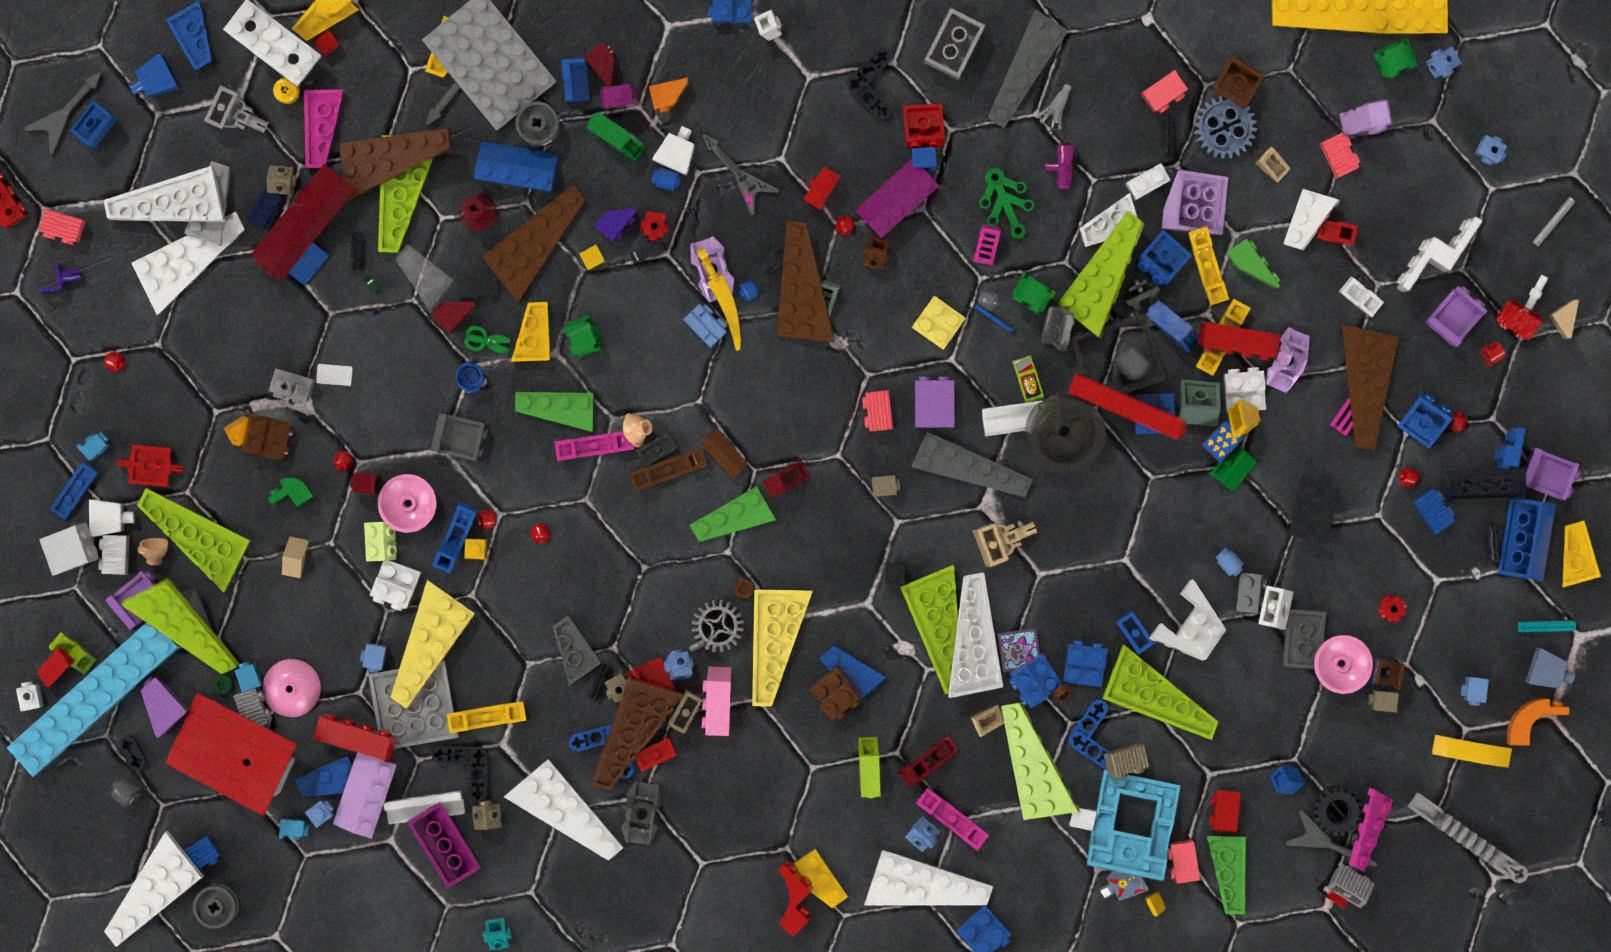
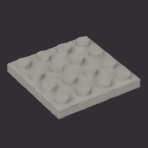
M441 661L408 709L391 698L399 669L368 674L378 731L380 729L392 732L391 735L397 736L394 749L459 737L458 732L449 734L446 714L454 713L445 661Z

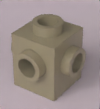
M270 165L267 174V193L291 195L292 187H296L297 181L296 175H293V167Z
M624 673L604 682L608 688L606 690L610 701L614 700L615 703L621 701L629 680ZM619 686L623 689L622 693L618 691Z
M481 801L480 805L472 807L474 830L502 827L499 804H491V801Z

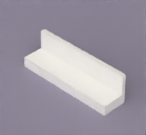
M1058 398L982 409L985 436L1062 426L1060 401Z
M462 790L385 801L383 804L384 811H387L389 824L406 822L441 802L449 816L465 813Z

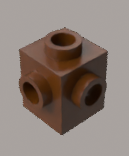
M870 237L869 245L864 246L862 257L865 258L864 266L883 269V265L888 263L891 253L887 251L889 240Z

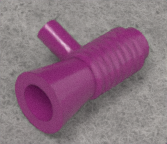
M1056 145L1059 163H1046L1045 170L1057 171L1056 184L1058 189H1070L1073 174L1072 160L1076 146Z

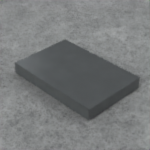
M1290 609L1285 629L1283 667L1314 669L1315 655L1319 647L1324 643L1327 612Z

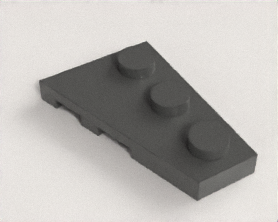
M569 615L552 626L569 685L601 664V661Z

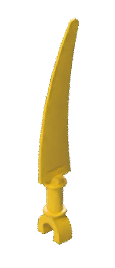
M702 247L696 250L702 261L701 265H704L709 275L708 278L711 279L707 284L713 291L725 314L735 349L739 351L741 344L740 326L732 293L723 274L718 276V272L715 271L711 259H709L705 249Z

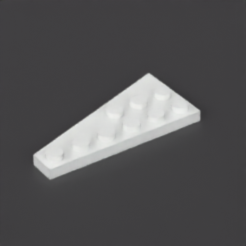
M212 166L104 200L106 215L109 220L226 222L215 170Z
M237 212L225 217L226 222L222 232V246L187 235L132 262L136 274L157 315L172 303L245 230Z
M984 573L963 576L948 698L1003 687Z
M549 759L504 796V798L608 861L623 849L620 842Z
M168 831L160 839L104 931L116 947L203 877L202 873Z
M882 849L864 905H987L993 886Z

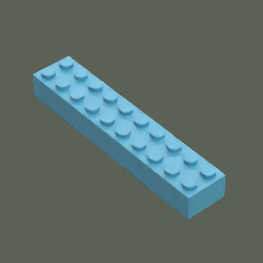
M145 623L12 742L7 749L32 777L38 775L181 646L148 623Z

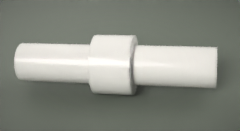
M1541 275L1535 288L1531 289L1530 297L1525 305L1528 309L1532 310L1537 299H1540L1543 294L1541 291L1548 280L1547 277Z

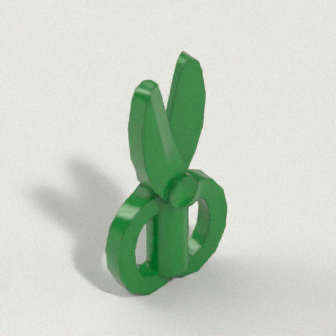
M472 326L466 331L467 337L464 343L469 350L480 351L486 345L489 349L498 353L509 352V349L497 344L510 343L511 339L502 335L487 337V332L480 326ZM477 330L482 332L483 336L471 334V332ZM468 341L480 343L481 345L479 347H473L469 344Z

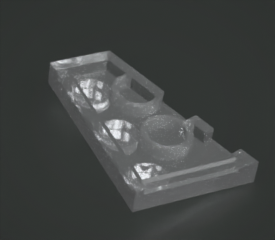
M409 244L406 245L396 258V261L427 308L431 310L454 280Z

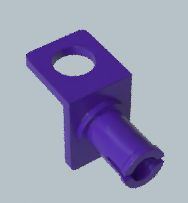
M55 263L58 286L39 289V292L62 290L63 282L81 280L79 268L61 271L58 263Z

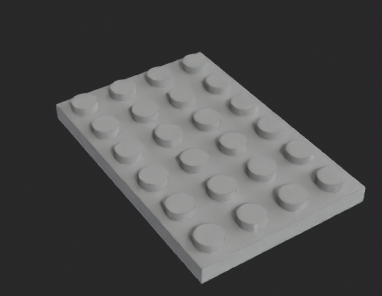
M470 0L422 39L496 131L516 116L523 106L533 102L557 82L490 0Z

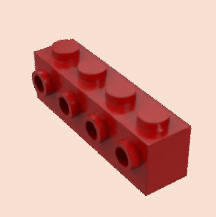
M0 170V223L3 228L9 229L27 217L25 214L27 210L21 201L18 202L16 200L14 189L11 185H6L3 180L5 176Z
M1201 321L1197 344L1202 345L1203 350L1215 351V348L1222 349L1221 353L1233 354V351L1240 352V356L1251 358L1252 354L1258 355V359L1269 361L1270 357L1277 358L1281 335Z
M327 713L319 717L314 736L315 740L383 761L392 759L397 736L391 735V731L384 729L378 731L369 724H355L356 721L353 719L345 718L342 720L333 713Z

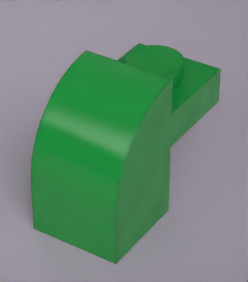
M285 478L280 480L284 488L281 489L279 486L272 490L268 500L273 505L289 495L296 507H299L315 497V495L303 480L299 478Z

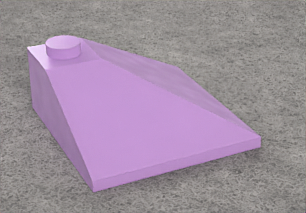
M1178 170L1163 209L1162 229L1190 232L1207 226L1209 234L1223 235L1228 177Z

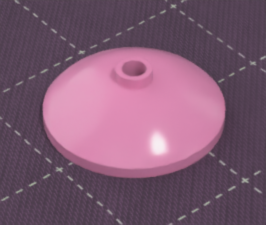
M403 474L390 479L383 486L378 497V510L383 521L392 529L405 533L415 532L424 528L432 520L436 511V496L427 481L416 475ZM406 500L412 501L410 507L405 505Z
M1348 635L1334 636L1326 640L1317 650L1314 659V670L1320 683L1330 691L1341 694L1352 693L1362 688L1369 680L1373 669L1372 656L1367 646L1359 639ZM1340 660H1343L1345 662V665L1343 667H1339L1338 662Z
M298 659L280 661L272 666L265 675L263 681L265 701L279 715L285 717L304 715L312 710L319 700L321 694L320 678L314 668L304 661ZM288 685H291L293 687V691L291 693L287 691Z

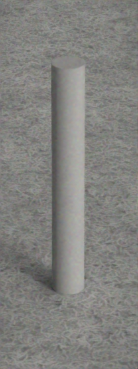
M1569 197L1534 239L1532 243L1535 246H1540L1575 203L1572 198Z

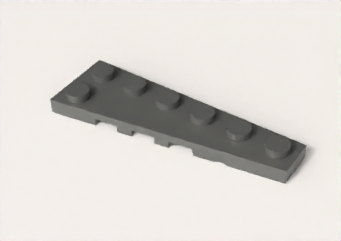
M1037 10L1032 15L988 115L989 120L1003 129L1068 31Z
M926 432L911 467L1022 497L1026 496L1033 481L1031 478L929 432Z

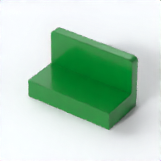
M1236 446L1217 464L1210 475L1224 484L1231 492H1234L1257 462L1247 452Z

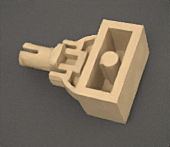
M1030 522L1019 528H1015L1014 524L1004 526L990 523L972 530L986 567H992L1009 560L1008 556L1013 550L1021 546V542L1014 544L1013 542L1037 533L1036 528L1031 529L1035 527L1034 523Z

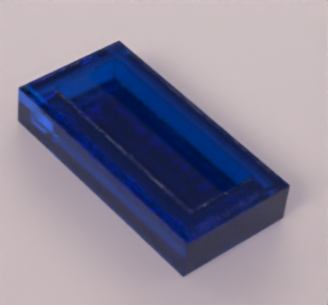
M266 186L247 220L265 229L283 196L278 193H267Z

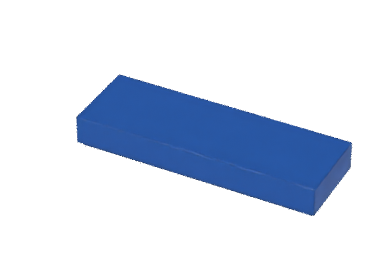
M81 462L50 510L67 521L99 472L85 462Z

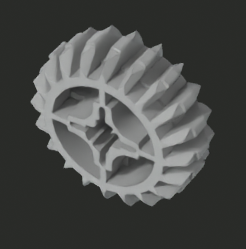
M712 600V607H709V604L706 602L705 607L707 609L704 611L703 608L699 607L698 609L702 614H694L699 620L698 622L692 621V624L698 625V628H693L692 632H699L694 638L698 639L701 637L702 640L699 642V645L701 646L706 642V650L709 649L710 645L713 646V652H716V646H720V652H723L724 645L730 650L731 646L729 643L732 642L736 645L737 642L734 638L741 639L742 636L737 634V631H744V628H738V624H743L744 621H737L741 613L734 615L733 612L736 611V607H733L732 610L728 609L731 603L728 602L726 607H723V600H720L719 606H716L715 600ZM712 610H722L716 620H711L705 617V615ZM727 613L734 621V631L727 628L724 624ZM723 617L721 622L723 623V628L727 629V631L719 629L713 636L714 627L708 621L717 623ZM702 622L708 624L712 629L708 639L702 632ZM720 632L730 635L726 641L713 642Z

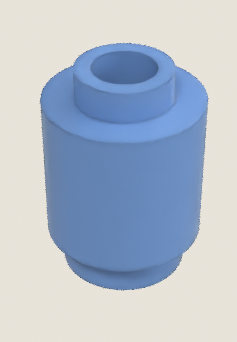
M1227 547L1215 557L1218 560L1217 563L1229 576L1232 574L1237 576L1243 570L1241 566L1244 563Z

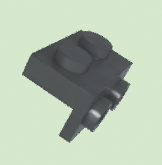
M1048 306L1041 338L1043 344H1053L1059 351H1067V347L1071 342V328L1075 323L1074 314L1067 307Z
M1240 572L1236 611L1261 614L1266 586H1271L1269 575Z

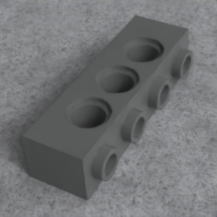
M1133 347L1125 349L1112 362L1127 379L1141 378L1148 371L1146 367L1149 365Z

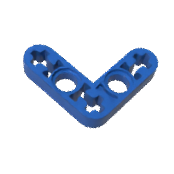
M1096 699L1089 705L1069 735L1068 742L1072 748L1107 770L1105 761L1101 759L1098 762L1097 759L1101 757L1103 751L1106 753L1110 751L1090 738L1108 711L1107 704L1101 699ZM1100 703H1102V708L1104 710L1103 712L1098 711L1096 717H1099V719L1096 721V719L1088 715V713L1091 711V713L1093 714L1096 710L1094 705H1099ZM1085 719H1091L1094 723L1093 727L1089 730L1083 728V721ZM1080 735L1081 741L1085 744L1087 740L1090 741L1085 746L1084 751L1081 750L1083 746L1079 743H1077L1076 745L1073 744L1074 740L1072 738L1074 736L1078 737ZM1090 746L1098 747L1099 753L1096 756L1088 754Z
M612 724L572 735L569 739L570 748L574 751H582L604 745ZM599 732L602 735V740L599 743L593 742L591 740L592 733ZM584 734H588L589 746L586 745L587 742L581 743L580 748L572 744L575 741V737L582 740L585 739ZM630 762L627 766L631 769L628 771V775L623 773L620 778L627 779L632 776L634 772L633 762Z

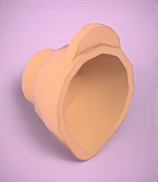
M627 413L623 422L624 436L635 447H641L644 445L647 435L652 432V424L648 419Z
M163 538L145 539L140 542L138 553L146 558L147 564L159 565L162 563V558L167 552L168 540Z

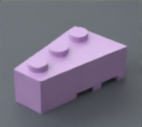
M1387 100L1367 104L1356 108L1354 111L1349 110L1348 112L1340 113L1344 136L1369 132V135L1377 134L1387 129L1386 126L1391 124Z

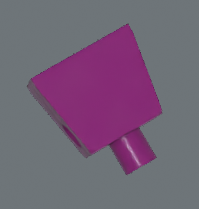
M634 85L603 87L600 90L602 110L639 106L637 87Z

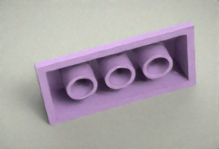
M356 753L333 824L352 833L372 839L397 766L396 763L391 760L383 761Z

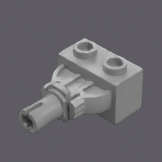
M220 85L204 121L221 129L223 127H238L244 130L245 126L239 124L241 122L264 133L266 128L257 125V123L267 127L269 122L245 112L244 110L252 112L253 109L246 106L244 100L238 96L239 93Z
M275 369L269 391L274 392V397L284 399L285 396L291 397V402L303 405V401L309 402L315 380Z

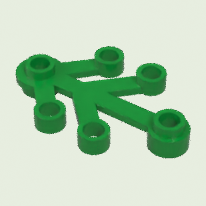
M992 168L985 175V181L988 186L983 198L979 201V206L982 209L989 208L991 205L990 198L994 189H996L998 198L991 215L987 218V224L991 226L998 224V216L1003 206L1012 226L1010 235L1014 239H1021L1024 237L1026 229L1022 224L1018 223L1010 203L1022 207L1027 212L1034 208V203L1032 200H1023L1006 193L1003 185L1015 189L1018 194H1022L1026 191V184L1007 179L1000 169ZM993 174L998 175L999 179L997 181L991 179ZM1022 184L1024 190L1018 191L1017 185ZM982 200L988 201L987 207L981 205ZM1026 202H1030L1032 204L1031 209L1025 208L1024 205ZM991 217L996 219L994 225L989 223ZM1015 228H1020L1022 233L1020 235L1015 234Z

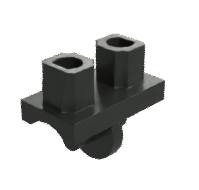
M1134 278V285L1128 288L1130 293L1122 296L1127 305L1137 313L1144 308L1141 300L1147 298L1150 304H1155L1158 300L1160 301L1158 293L1160 289L1154 281L1148 284L1146 279L1139 282L1137 278Z

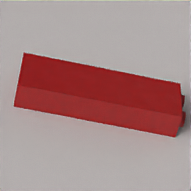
M1080 373L1075 375L1068 391L1073 395L1174 439H1178L1180 436L1183 437L1188 428V425L1185 424L1186 419Z

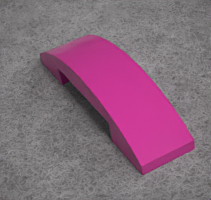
M623 431L554 442L557 461L634 449V445L626 439Z
M929 788L925 790L916 802L917 805L938 819L977 851L989 836V834Z

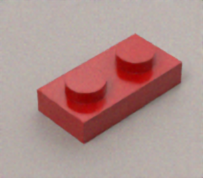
M666 738L640 750L636 755V760L641 771H644L677 756V753L670 738Z

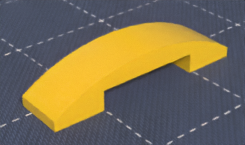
M1205 226L1188 232L1196 265L1210 305L1229 300L1213 251L1208 227Z
M1233 299L1219 324L1239 328L1251 308ZM1215 348V351L1204 350L1196 367L1213 376L1225 353H1221L1222 349Z
M523 701L446 714L449 734L526 721Z
M1435 735L1432 754L1509 768L1512 749Z

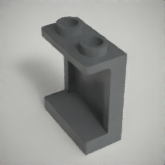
M439 413L430 451L478 461V458H482L484 447L481 446L482 440L486 439L488 434L486 423Z

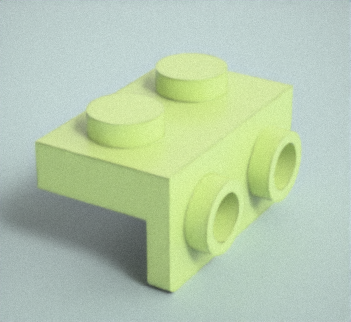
M385 522L364 523L366 561L396 560V530L389 527Z

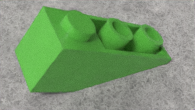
M1245 239L1226 252V255L1236 269L1275 289L1280 287L1278 283L1280 279L1274 272L1271 273L1267 268L1269 264L1263 256L1259 257L1256 253L1258 249L1252 240L1248 241Z

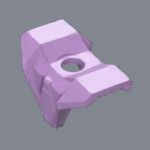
M715 237L691 243V264L698 268L701 277L698 286L707 301L712 302L717 300L707 284L711 279L708 278L709 275L704 265H701L702 261L696 250L702 247L705 249L709 259H711V263L717 266L718 276L723 274L733 294L734 277L728 272L723 256L725 248Z
M1290 327L1287 328L1280 338L1282 343L1278 350L1279 353H1277V359L1274 360L1272 367L1267 370L1265 384L1285 393L1289 391L1303 373L1308 361L1310 336L1295 331ZM1293 357V363L1290 366H1287L1289 365L1291 358Z

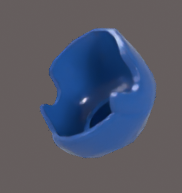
M466 362L457 369L455 378L460 388L467 393H471L483 386L485 372L478 364Z

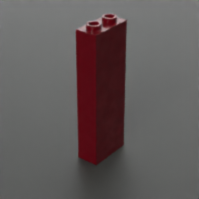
M323 164L252 252L251 255L257 259L255 263L263 270L266 268L265 272L272 278L277 276L283 280L356 189L327 165Z

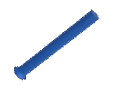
M976 305L975 308L1010 332V334L1013 332L1014 329L980 305Z

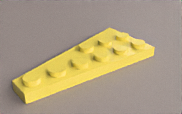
M428 580L391 694V698L406 709L411 705L475 615L471 610Z
M755 589L752 706H772L813 591Z

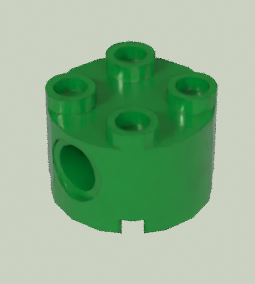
M1408 38L1402 39L1401 44L1394 42L1376 51L1377 53L1372 54L1381 75L1385 78L1399 75V70L1401 69L1409 70L1417 66V58Z
M1026 273L1022 274L1017 286L1012 291L1013 299L1021 304L1027 302L1030 304L1028 308L1037 314L1045 312L1048 304L1056 295V292L1051 290V288Z
M591 314L574 321H568L567 326H564L565 335L567 338L570 337L572 343L570 350L573 356L578 355L579 358H583L590 353L603 351V347L599 346V344L603 343L596 321L591 322L590 320L593 319Z

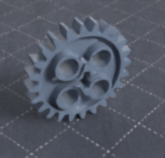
M1222 96L1218 97V102L1212 98V105L1205 103L1206 110L1199 109L1202 116H1195L1199 123H1194L1193 125L1199 128L1194 134L1200 135L1196 142H1203L1200 148L1208 147L1207 154L1214 151L1213 157L1220 153L1221 159H1224L1225 154L1231 159L1233 152L1236 156H1239V149L1246 152L1247 150L1244 145H1252L1249 139H1255V136L1251 132L1257 131L1256 128L1252 127L1257 121L1251 120V117L1255 114H1248L1250 106L1244 110L1227 99L1223 101ZM1226 110L1234 111V119H1228L1225 116ZM1209 118L1217 120L1215 128H1211L1208 125ZM1238 119L1241 120L1240 123L1228 128V132L1222 130L1217 134L1210 135V132L1221 128L1223 123L1228 125ZM1235 127H1240L1243 130L1242 137L1234 135L1233 130ZM1218 135H1222L1225 138L1224 145L1216 143Z

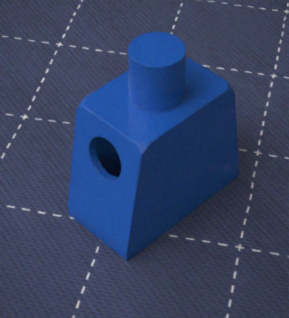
M161 53L137 69L135 73L139 80L129 85L134 95L145 91L148 97H154L180 88L164 55Z

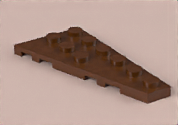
M445 128L339 143L343 179L356 189L347 201L405 173L413 167L421 165L422 162L430 158H434L452 149L451 129Z
M574 185L482 256L517 302L520 301L557 242L586 201Z
M787 220L777 336L835 342L822 282L817 268V261L812 247L808 222Z
M1342 324L1341 332L1345 352L1354 446L1375 451L1399 337Z
M629 677L592 777L591 785L610 791L622 776L630 762L634 761L637 753L641 748L645 747L660 728L667 715L671 714L679 700H682L685 694Z

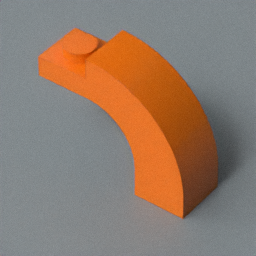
M1539 698L1525 703L1514 713L1509 722L1507 744L1530 745V730L1533 723L1539 717L1544 715H1569V707L1564 706L1563 702H1552V706H1550V699Z

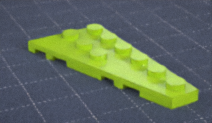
M433 158L380 185L378 252L399 253Z
M1129 211L1123 216L1057 303L1061 307H1067L1074 314L1075 319L1101 339L1104 333V326L1110 317V310L1117 299L1123 283L1126 267L1132 259V251L1134 246L1137 245L1145 224Z
M146 488L137 506L224 593L251 540Z
M954 564L900 587L945 695L949 693L958 623Z
M169 579L123 600L121 604L123 607L219 673H226L238 666L239 662Z
M1124 644L1122 645L1102 698L1212 740L1218 721Z
M1022 702L1002 705V714L1023 820L1079 812V807L1075 805L1071 797L1072 794L1062 781L1059 770L1048 750L1046 751L1042 744L1040 735L1036 733L1032 725L1033 722Z

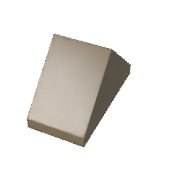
M1273 147L1268 148L1255 163L1277 183L1291 169Z
M1571 300L1548 315L1564 339H1571L1579 300Z
M289 537L283 554L282 575L301 578L309 540Z
M998 705L971 717L980 737L1004 724L1003 715Z

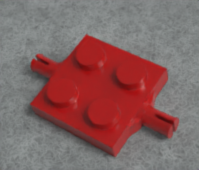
M132 444L129 460L117 458V462H124V464L116 463L117 467H128V483L168 487L171 472L183 473V470L176 468H184V465L172 464V448Z

